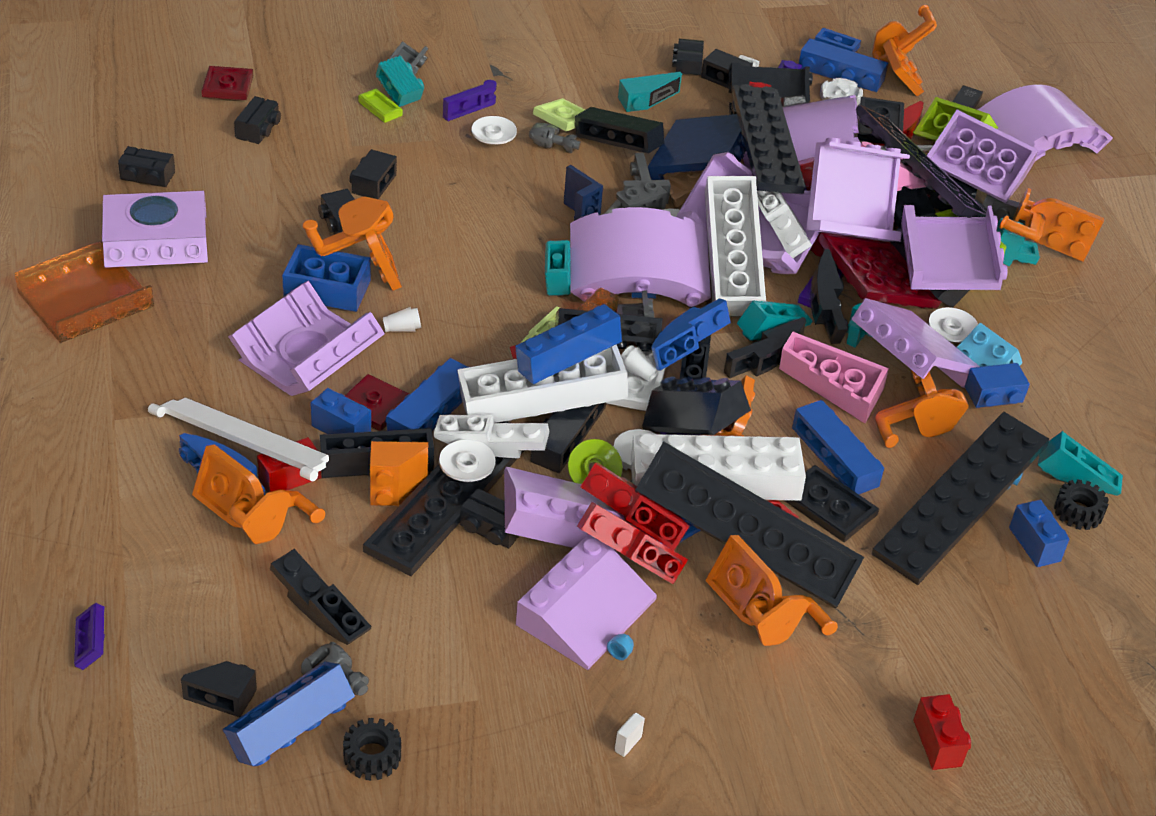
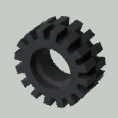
M1077 479L1076 484L1073 480L1068 481V484L1064 483L1059 490L1054 504L1056 516L1061 515L1060 521L1064 522L1067 520V526L1071 527L1074 524L1076 529L1081 530L1082 526H1084L1085 530H1090L1091 526L1093 528L1098 527V524L1102 523L1109 505V499L1105 497L1106 493L1104 490L1098 491L1100 487L1098 485L1090 486L1091 482L1086 481V484H1082V480ZM1075 502L1082 503V504L1086 505L1087 507L1080 506V505L1076 504Z
M368 718V724H364L363 719L357 721V728L352 724L349 727V733H345L343 741L344 764L347 765V770L350 773L355 770V777L361 778L362 774H365V780L371 781V775H376L377 780L382 779V773H385L387 777L390 776L392 768L396 770L399 766V761L401 762V737L398 729L394 730V725L390 722L385 726V720L380 718L378 723H374V718ZM367 744H379L385 750L381 753L370 755L360 751V748Z

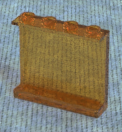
M102 240L15 272L18 293L60 343L154 306L151 285L142 287L125 267L105 268Z

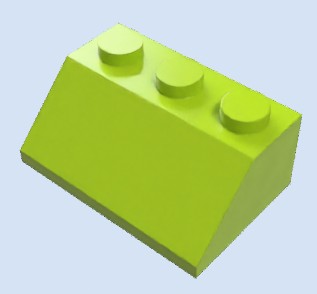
M935 97L913 133L916 136L936 142L956 110L995 129H998V126L989 113Z

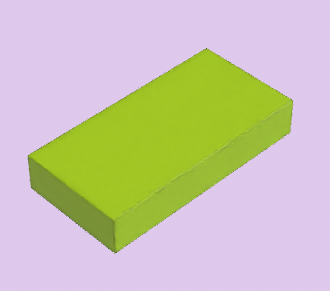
M378 89L358 95V102L384 123L403 116V109Z

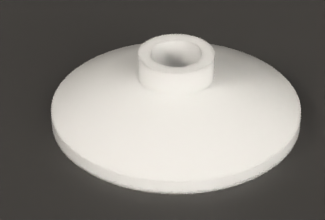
M487 116L473 123L472 134L476 139L487 144H504L515 138L517 128L512 121L506 118Z
M957 308L937 309L930 315L928 321L929 326L951 342H962L978 325L972 315Z
M458 440L448 444L441 451L439 463L443 472L449 477L458 481L472 482L481 480L491 474L495 467V455L484 443Z

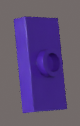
M98 603L91 605L76 617L74 666L82 670L103 655L105 638L104 606Z

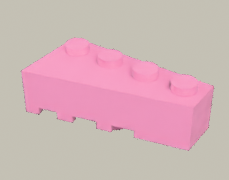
M795 332L791 333L782 349L779 367L780 370L863 423H866L884 390L889 368Z

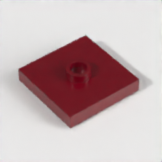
M209 66L202 87V97L247 100L254 76L253 69Z
M367 374L345 397L370 409L371 427L382 431L387 426L386 416L389 411L401 404L409 393Z

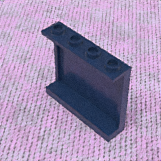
M737 114L677 119L664 139L665 144L659 147L649 163L648 171L651 180H664L663 175L666 173L702 171L706 168L713 155L725 152L734 155L741 162L746 148Z

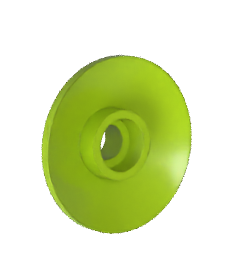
M590 439L581 442L573 449L569 456L568 472L571 480L574 483L582 484L590 472L589 465L597 462L621 477L623 465L618 451L610 443L600 439Z

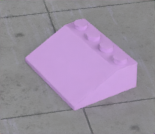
M956 110L927 156L946 174L1006 203L1033 166L1038 149Z
M506 467L504 470L505 533L574 548L588 535V533L579 529L577 525L591 502L596 503L621 519H625L624 515L582 489V484Z
M588 534L518 601L516 625L588 670L608 650L607 643L615 635L623 634L656 600L657 595L613 548Z

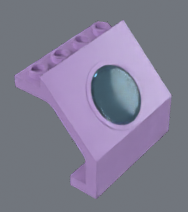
M204 191L103 195L102 242L105 268L208 263Z

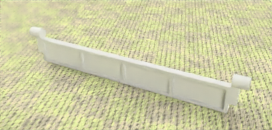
M183 398L179 401L173 399L160 406L153 403L148 407V412L152 415L163 417L165 413L297 467L300 469V476L310 481L317 479L318 472L326 468V462L329 461V456L188 398Z

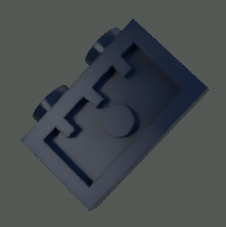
M567 166L564 204L575 211L574 221L597 212L601 215L603 185L574 166Z

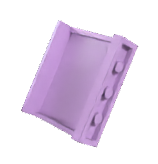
M826 138V142H817L807 230L879 241H900L901 232L893 231L900 159H909L910 155L901 154V149L886 148V151L881 150L879 145L861 147V143L855 141H846V144H842L841 139Z
M904 205L901 225L911 289L1001 290L1002 281L1007 279V265H1003L1004 249L999 247L1001 234L996 231L998 220L997 216H993L992 206L987 207L986 217L967 218L916 217L914 205Z
M865 298L851 319L922 379L927 376L933 366H937L962 388H965L970 368L980 367L910 310Z

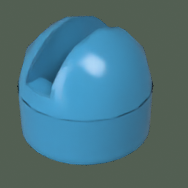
M617 634L607 643L609 653L618 660H625L632 653L634 647L633 639L627 634Z

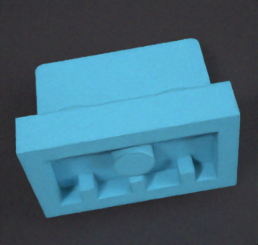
M979 323L956 347L980 367L1018 363L1020 366L1023 363L1017 348L982 323Z

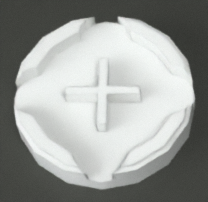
M835 78L832 82L827 80L821 85L820 97L822 100L855 95L858 106L860 98L863 97L862 88L859 89L857 87L858 84L854 81Z

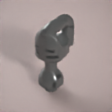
M536 123L529 131V137L532 141L544 148L550 149L555 143L562 145L567 152L572 153L574 149L579 150L581 141L577 140V135L572 134L565 137L558 135L560 128L555 125Z
M335 642L321 646L306 657L301 664L303 675L314 669L320 662L326 661L340 664L354 695H364L368 690L369 678L363 673L354 672L351 669V657Z

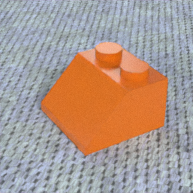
M371 441L370 505L399 506L427 477L428 442Z

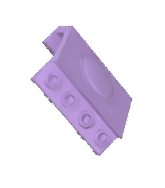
M306 281L228 337L241 355L240 362L290 396L310 391L385 333L371 312L364 314L354 323L350 324L329 311L310 282Z

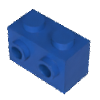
M1010 363L970 368L964 387L975 407L980 408L1023 403L1030 383L1019 364Z
M327 388L311 402V426L326 434L371 432V410L345 397L343 394Z
M1042 500L1017 505L1009 529L1035 566L1041 567L1061 562L1069 542V537L1055 520L1052 512L1047 509Z

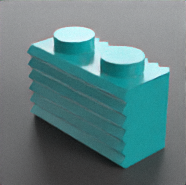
M399 55L379 63L376 78L383 84V88H385L395 104L401 107L421 100L424 84L420 78L414 75L409 62H405L402 56Z
M568 240L547 241L545 243L546 290L549 296L571 294L570 241Z

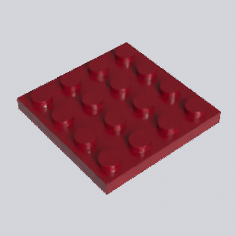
M824 232L819 236L818 242L824 248L823 250L830 249L837 268L846 276L847 282L856 289L858 296L862 300L867 298L885 304L894 303L902 306H918L923 309H937L942 301L937 299L931 290L911 289L907 262L891 242Z

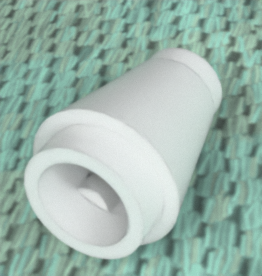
M411 307L383 317L386 332H416L415 329L421 328L418 308L411 309Z
M631 345L622 353L621 358L626 370L646 379L648 382L652 381L658 374L659 370L656 369L639 347L635 348Z

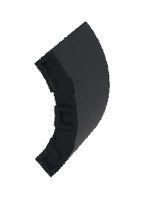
M731 63L729 65L728 93H732L733 85L741 86L743 84L749 85V82H762L778 90L782 107L810 103L809 86L812 85L813 74L809 73V66H805L803 69L741 66V63ZM732 100V103L729 102V115L737 114L734 100Z

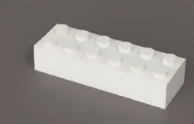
M707 176L705 206L712 302L719 298L724 299L727 302L729 316H742L753 300L766 302L756 176Z
M617 344L535 384H532L518 372L517 359L458 369L460 392L466 415H493L494 423L629 398L627 371Z
M633 434L631 469L632 483L636 486L640 483L664 441L765 500H802L806 474L800 438Z

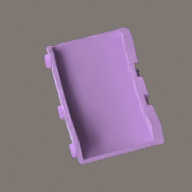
M1028 85L1013 89L977 109L989 113L998 126V130L1038 149L1035 161L1045 156V151L1051 148L1057 150L1072 146L1073 143L1090 148L1097 154L1113 139L1063 92L1047 85Z
M855 95L782 107L798 161L815 157L816 143L826 142V138L841 139L842 144H846V141L860 142L858 137H854V133H859L857 120L859 116L856 114L857 100Z
M729 152L712 156L677 214V218L687 217L707 229L705 206L707 176H753L752 171L741 164ZM804 191V194L781 193L813 245L820 232L807 230L811 191ZM758 205L763 266L772 268V273L796 274L811 247L795 258H792L784 249L774 229Z
M642 207L612 209V213L599 215L597 212L570 223L571 293L585 303L608 295L629 292L642 293V291L646 290L647 293L667 296L690 307H694L711 298L707 229L687 217L680 219L671 216L669 211Z

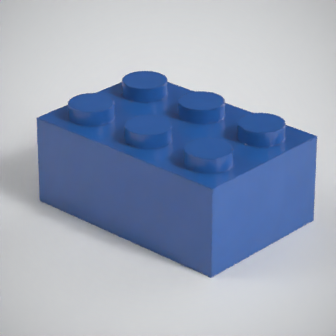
M298 244L282 275L283 297L304 282L309 281L325 306L357 312L371 281V257L338 251L321 256L316 253L314 247Z

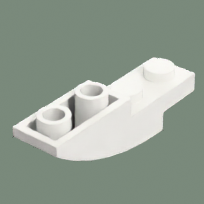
M757 191L758 205L786 252L792 258H795L811 247L812 244L806 236V232L780 192Z
M439 415L434 437L447 444L458 440L477 441L487 445L493 451L495 457L520 458L522 450H545L550 431L548 423H494L493 415Z

